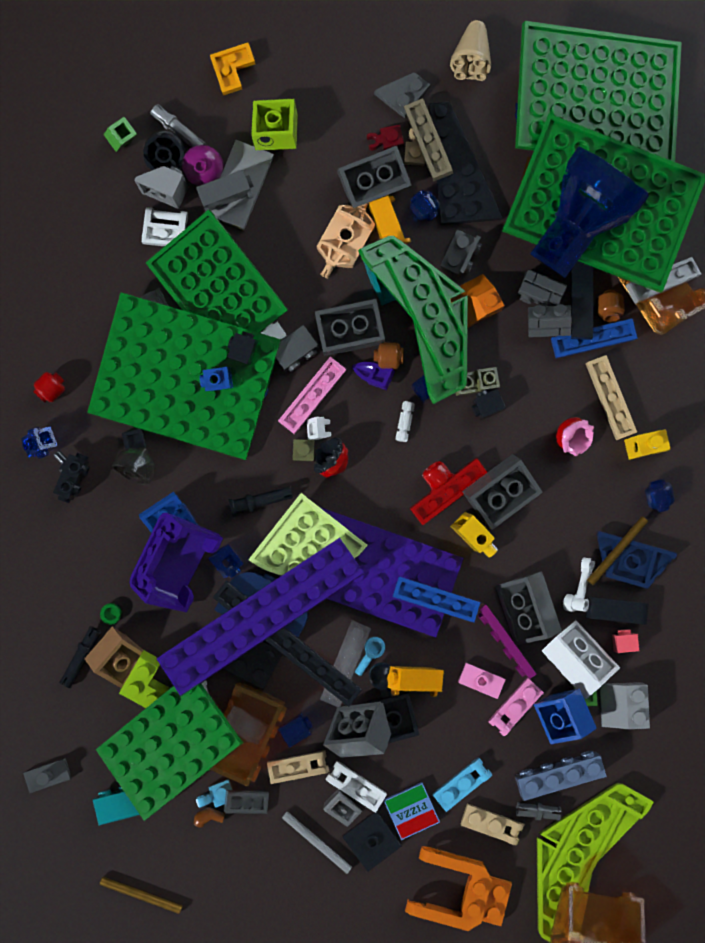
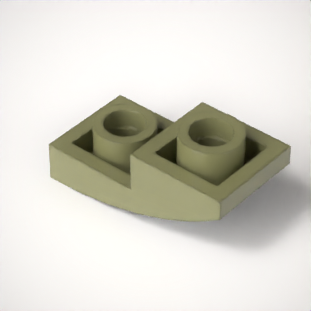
M497 367L467 372V384L465 388L456 392V396L500 388Z

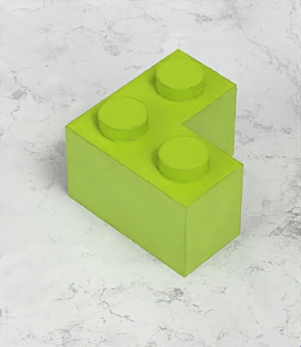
M143 650L119 694L147 708L168 691L170 687L153 679L160 665L156 659L157 657Z

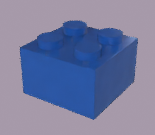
M580 688L549 695L534 704L550 744L582 739L597 729Z

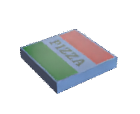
M422 782L384 799V803L401 840L440 823Z

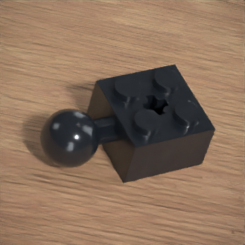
M379 662L371 667L369 681L372 686L379 689L381 697L368 700L367 703H383L387 718L390 717L391 713L399 716L396 718V722H392L391 719L387 720L391 732L388 743L419 736L409 692L403 691L399 692L398 696H393L391 688H388L387 680L391 665Z

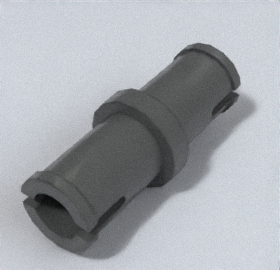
M517 802L516 808L525 809V811L516 810L518 817L524 816L534 817L536 820L544 818L558 821L561 818L560 814H552V812H561L560 806H547L539 802L536 804Z

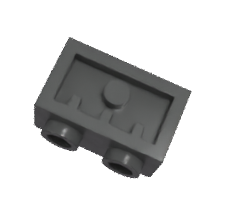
M457 229L440 268L460 278L463 277L464 272L468 274L473 265V262L470 261L472 255H477L482 246L479 243L481 237L477 235L475 238Z

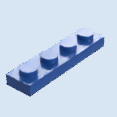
M632 318L594 327L592 340L571 339V336H556L551 338L555 358L557 359L633 341L638 338Z
M398 577L392 596L473 623L480 606L478 601L403 577Z

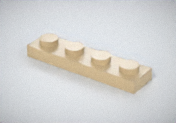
M607 355L587 362V369L615 439L619 440L637 433Z

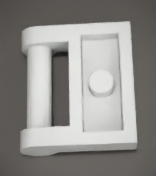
M146 207L142 244L166 246L186 229L188 212L157 211ZM154 218L179 221V226L152 223V220Z

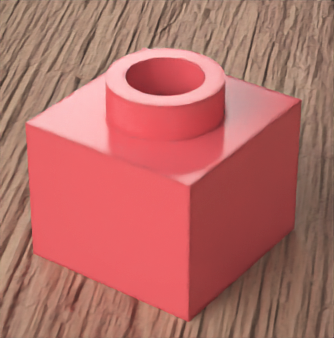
M630 629L618 630V634L612 635L614 652L639 651L638 634L631 633Z

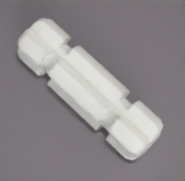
M404 401L402 404L403 412L400 413L397 428L399 431L396 433L397 441L407 442L409 434H407V431H410L413 416L411 412L414 411L415 406L413 402Z

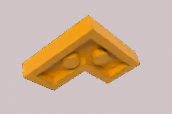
M247 42L210 55L223 96L242 90L237 70L255 65L249 43Z

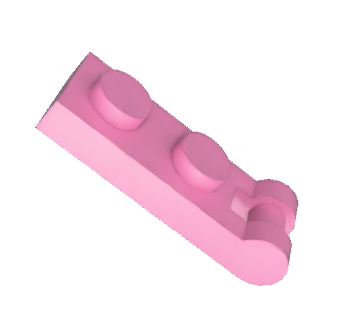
M526 678L491 716L488 722L492 726L495 725L500 730L499 732L506 736L544 692L529 678ZM504 714L509 718L506 723L501 720Z

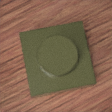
M293 439V461H314L315 441Z

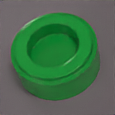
M115 603L104 605L100 611V617L106 624L119 622L123 614L121 607Z

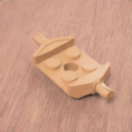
M369 203L353 208L351 205H339L317 245V250L326 260V266L320 274L321 276H325L328 279L335 267H354V263L359 256L358 250L364 247L372 230L375 229L374 221L366 213ZM343 230H349L352 236L350 239L344 240L341 238L340 233Z

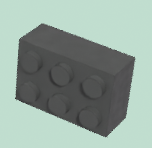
M376 299L315 311L324 357L377 346L385 342Z
M513 454L462 491L483 523L491 530L543 493L522 460Z

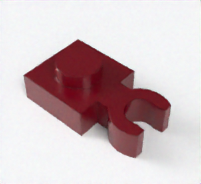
M400 125L380 128L379 135L376 133L367 134V140L374 139L376 141L374 144L369 145V150L371 151L376 150L381 145H383L384 150L397 146V148L404 147Z

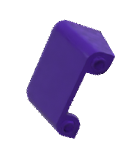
M166 512L161 514L131 574L130 587L146 604L187 612L194 599L192 590L188 585L205 551L214 553L219 549L223 538L218 533Z

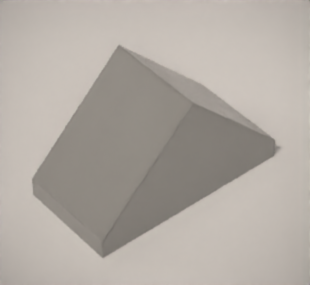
M337 789L324 802L323 807L326 813L347 827L362 812L340 789Z

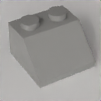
M163 166L139 175L134 180L142 194L177 209L180 208L189 188L182 171L175 167L169 169Z
M642 682L607 683L600 687L602 727L650 729L648 685Z

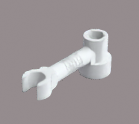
M583 557L582 573L577 594H567L563 601V608L566 611L575 612L577 610L586 612L589 608V600L584 598L588 585L587 579L595 567V561H591V558Z

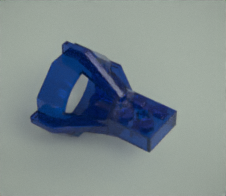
M579 146L568 160L566 171L563 175L560 206L558 211L555 212L556 219L530 254L565 278L593 241V238L598 234L627 223L649 197L648 192L607 161ZM581 189L608 209L603 210L595 201L587 196L584 197L579 190Z

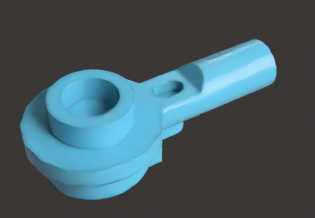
M371 637L366 641V654L355 670V673L359 676L363 675L372 659H376L384 653L385 643L381 638Z

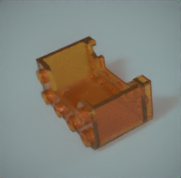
M239 681L231 694L233 697L228 702L229 704L224 716L243 744L210 770L248 787L250 781H256L262 767L258 765L261 757L266 758L270 746L267 745L269 738L274 739L279 728L275 726L276 722L282 721L288 707L284 706L285 701Z

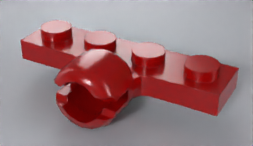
M477 458L454 474L449 471L443 462L433 463L423 472V478L431 487V491L412 505L410 510L421 525H424L464 495L462 491L485 475L487 471Z

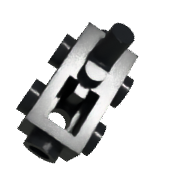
M59 450L54 454V457L62 464L59 468L61 474L53 493L59 495L58 500L70 503L71 500H74V497H78L82 488L80 485L82 478H85L89 472V457L77 452L76 456L69 454L67 458Z

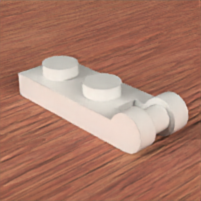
M336 761L333 766V772L328 774L326 780L376 813L387 793L349 769L343 763ZM341 773L347 776L344 782L338 779Z

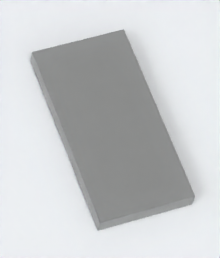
M235 140L220 178L243 170L245 176L249 175L253 187L250 190L253 198L245 197L211 210L220 222L243 231L245 230L273 161L274 154L264 150H255L254 146Z

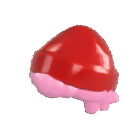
M577 417L569 418L558 426L557 443L565 453L569 452L574 456L583 454L593 441L594 426L589 425L588 420H582Z

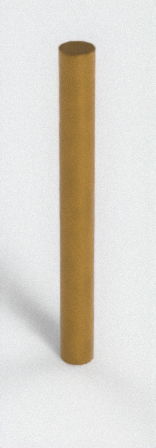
M641 516L587 579L590 584L594 585L648 523L646 518Z
M102 877L99 884L180 914L182 909L180 904L106 877Z

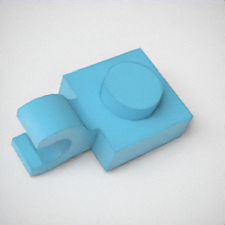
M226 779L208 787L210 793L198 796L196 799L199 808L211 802L214 803L215 808L224 805L226 790H233L230 780Z

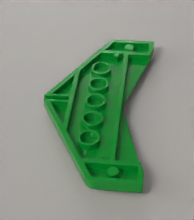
M387 236L359 249L358 252L364 263L413 319L427 391L432 403L434 404L465 388L467 384L468 295L454 302H451L450 299L466 291L395 236Z

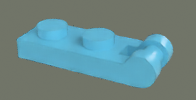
M479 757L432 793L446 812L492 776L489 769L486 770L484 768L483 762ZM474 770L479 774L475 779L470 774Z

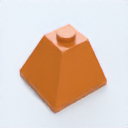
M484 274L460 285L466 292L450 299L451 302H454L468 295L467 328L501 312L505 306L496 288Z

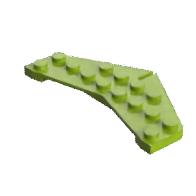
M615 783L562 817L559 821L557 820L539 832L540 835L556 843L553 846L537 837L538 931L543 939L550 943H579L580 928L591 876L597 862L639 819H642L649 812L654 801L622 783Z

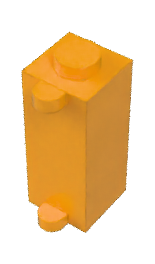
M385 196L369 202V211L380 239L387 236H395L406 245L411 243L410 238H404L391 204L395 201L394 196Z
M390 666L387 677L388 688H391L393 696H398L399 691H430V696L436 697L438 692H442L444 670L428 667Z

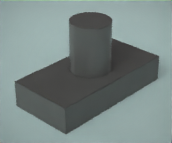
M66 758L23 773L29 793L72 778Z

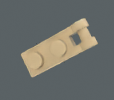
M326 750L268 761L267 766L271 784L330 772L329 765H326L325 761L327 757ZM317 760L318 767L312 768L311 761Z
M468 803L460 823L461 826L516 846L519 842V832L522 831L524 826L521 822ZM506 826L512 828L510 834L504 832Z

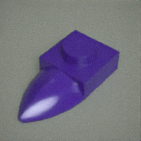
M361 362L352 366L354 372L362 380L366 381L369 385L387 390L395 373L392 368H380L377 363Z

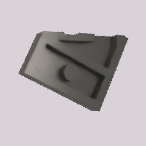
M413 72L376 89L374 95L405 118L407 115L404 106L420 100L430 88V84Z

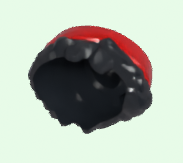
M338 437L321 443V447L315 449L314 472L324 477L343 473L348 464V449Z

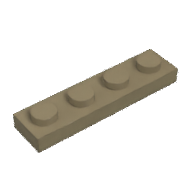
M422 98L405 105L404 110L433 181L453 174V169L424 99Z

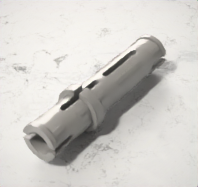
M159 104L153 107L150 115L160 121L166 130L176 134L191 148L197 145H206L204 141L181 124L175 115L165 111Z

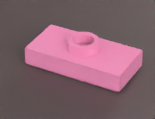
M465 663L458 683L498 699L506 679Z

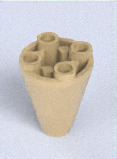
M475 20L469 24L451 57L450 67L456 79L483 81L490 72L491 58L485 24L481 21Z

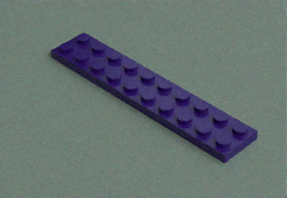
M338 538L156 659L179 695L183 696L362 576L364 572L342 540Z

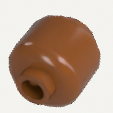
M607 290L597 298L598 316L605 322L618 321L625 313L623 295L615 290Z
M382 342L379 344L378 349H374V362H378L380 368L398 369L400 364L404 362V348H401L397 342Z

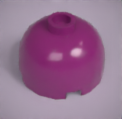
M197 145L190 148L182 161V171L186 179L196 186L219 179L224 170L220 153L208 145Z

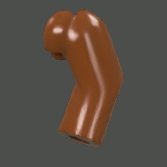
M206 807L196 813L194 825L201 828L210 820L223 823L226 813Z

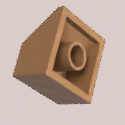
M111 627L86 656L85 661L94 673L122 688L143 649L127 635Z

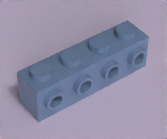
M593 751L583 752L581 756L575 758H563L558 763H545L540 765V768L534 770L525 769L520 771V774L515 775L520 796L524 801L607 777L601 756Z

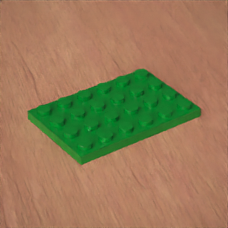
M207 210L146 262V265L183 311L261 333L289 310L211 210Z
M199 684L183 696L179 695L174 686L171 687L100 745L96 751L145 821L242 745L243 742L203 685Z

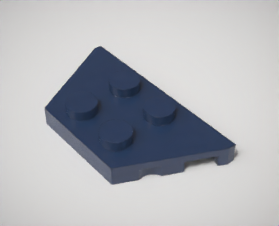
M597 531L602 562L622 540V537ZM631 541L604 574L605 577L648 589L655 578L665 570V567L671 560L676 558L677 553Z

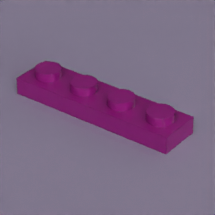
M486 604L480 606L478 617L484 625L488 623L492 628L490 634L496 642L501 641L505 646L502 650L509 660L513 658L518 664L515 668L522 677L526 675L529 679L536 675L535 671Z

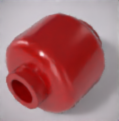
M45 372L34 382L35 390L33 392L44 403L47 401L54 402L65 391V387L62 384L64 379L56 372L54 374Z

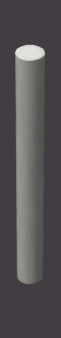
M286 811L282 819L346 874L351 870L352 866Z

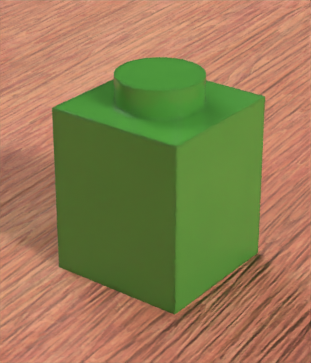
M125 117L108 127L104 133L105 138L116 152L132 142L137 135Z

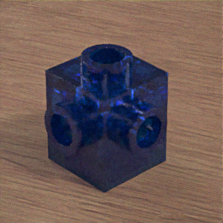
M51 426L41 429L39 427L32 428L27 431V435L21 438L23 449L26 451L28 458L35 456L38 459L50 455L49 451L58 446Z

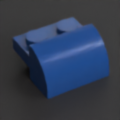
M172 492L139 514L140 519L151 533L158 518L165 512L198 525L186 505L182 503L175 492Z

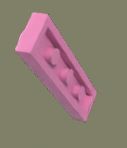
M329 357L278 422L295 435L347 370L332 357Z

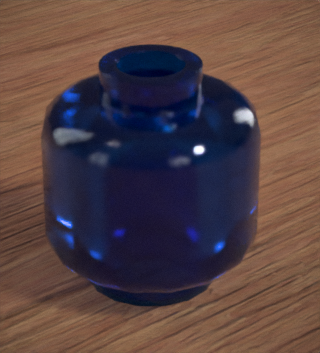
M422 189L410 198L411 203L409 207L419 220L427 219L430 221L438 215L437 210L440 207V203L431 191H424Z
M663 479L650 482L649 486L645 489L648 506L652 509H657V512L669 510V506L675 502L672 485Z

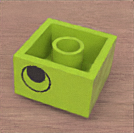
M294 99L253 101L251 136L255 150L296 149L298 114Z

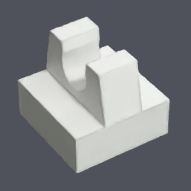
M324 417L307 419L308 440L330 437L331 432H325V425L330 424V420L324 419Z

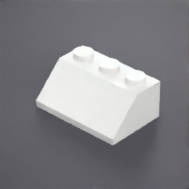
M576 620L542 650L547 658L561 671L563 676L576 689L580 688L585 699L592 695L620 669Z

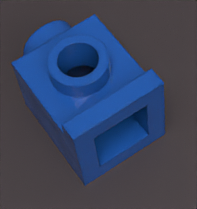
M231 367L203 370V375H200L201 387H205V391L232 389ZM214 375L218 377V381L215 384L211 381Z

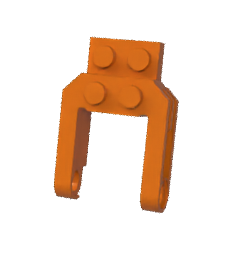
M427 846L421 847L420 860L470 875L468 876L461 902V912L427 902L422 904L408 899L405 908L406 913L466 931L478 926L482 921L502 926L512 886L510 881L490 876L482 861Z

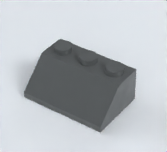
M397 146L337 170L344 191L353 208L411 186Z
M542 571L495 585L515 645L548 639L562 632Z
M374 702L351 705L349 707H337L323 745L341 758L384 754L388 747L391 732L383 703Z

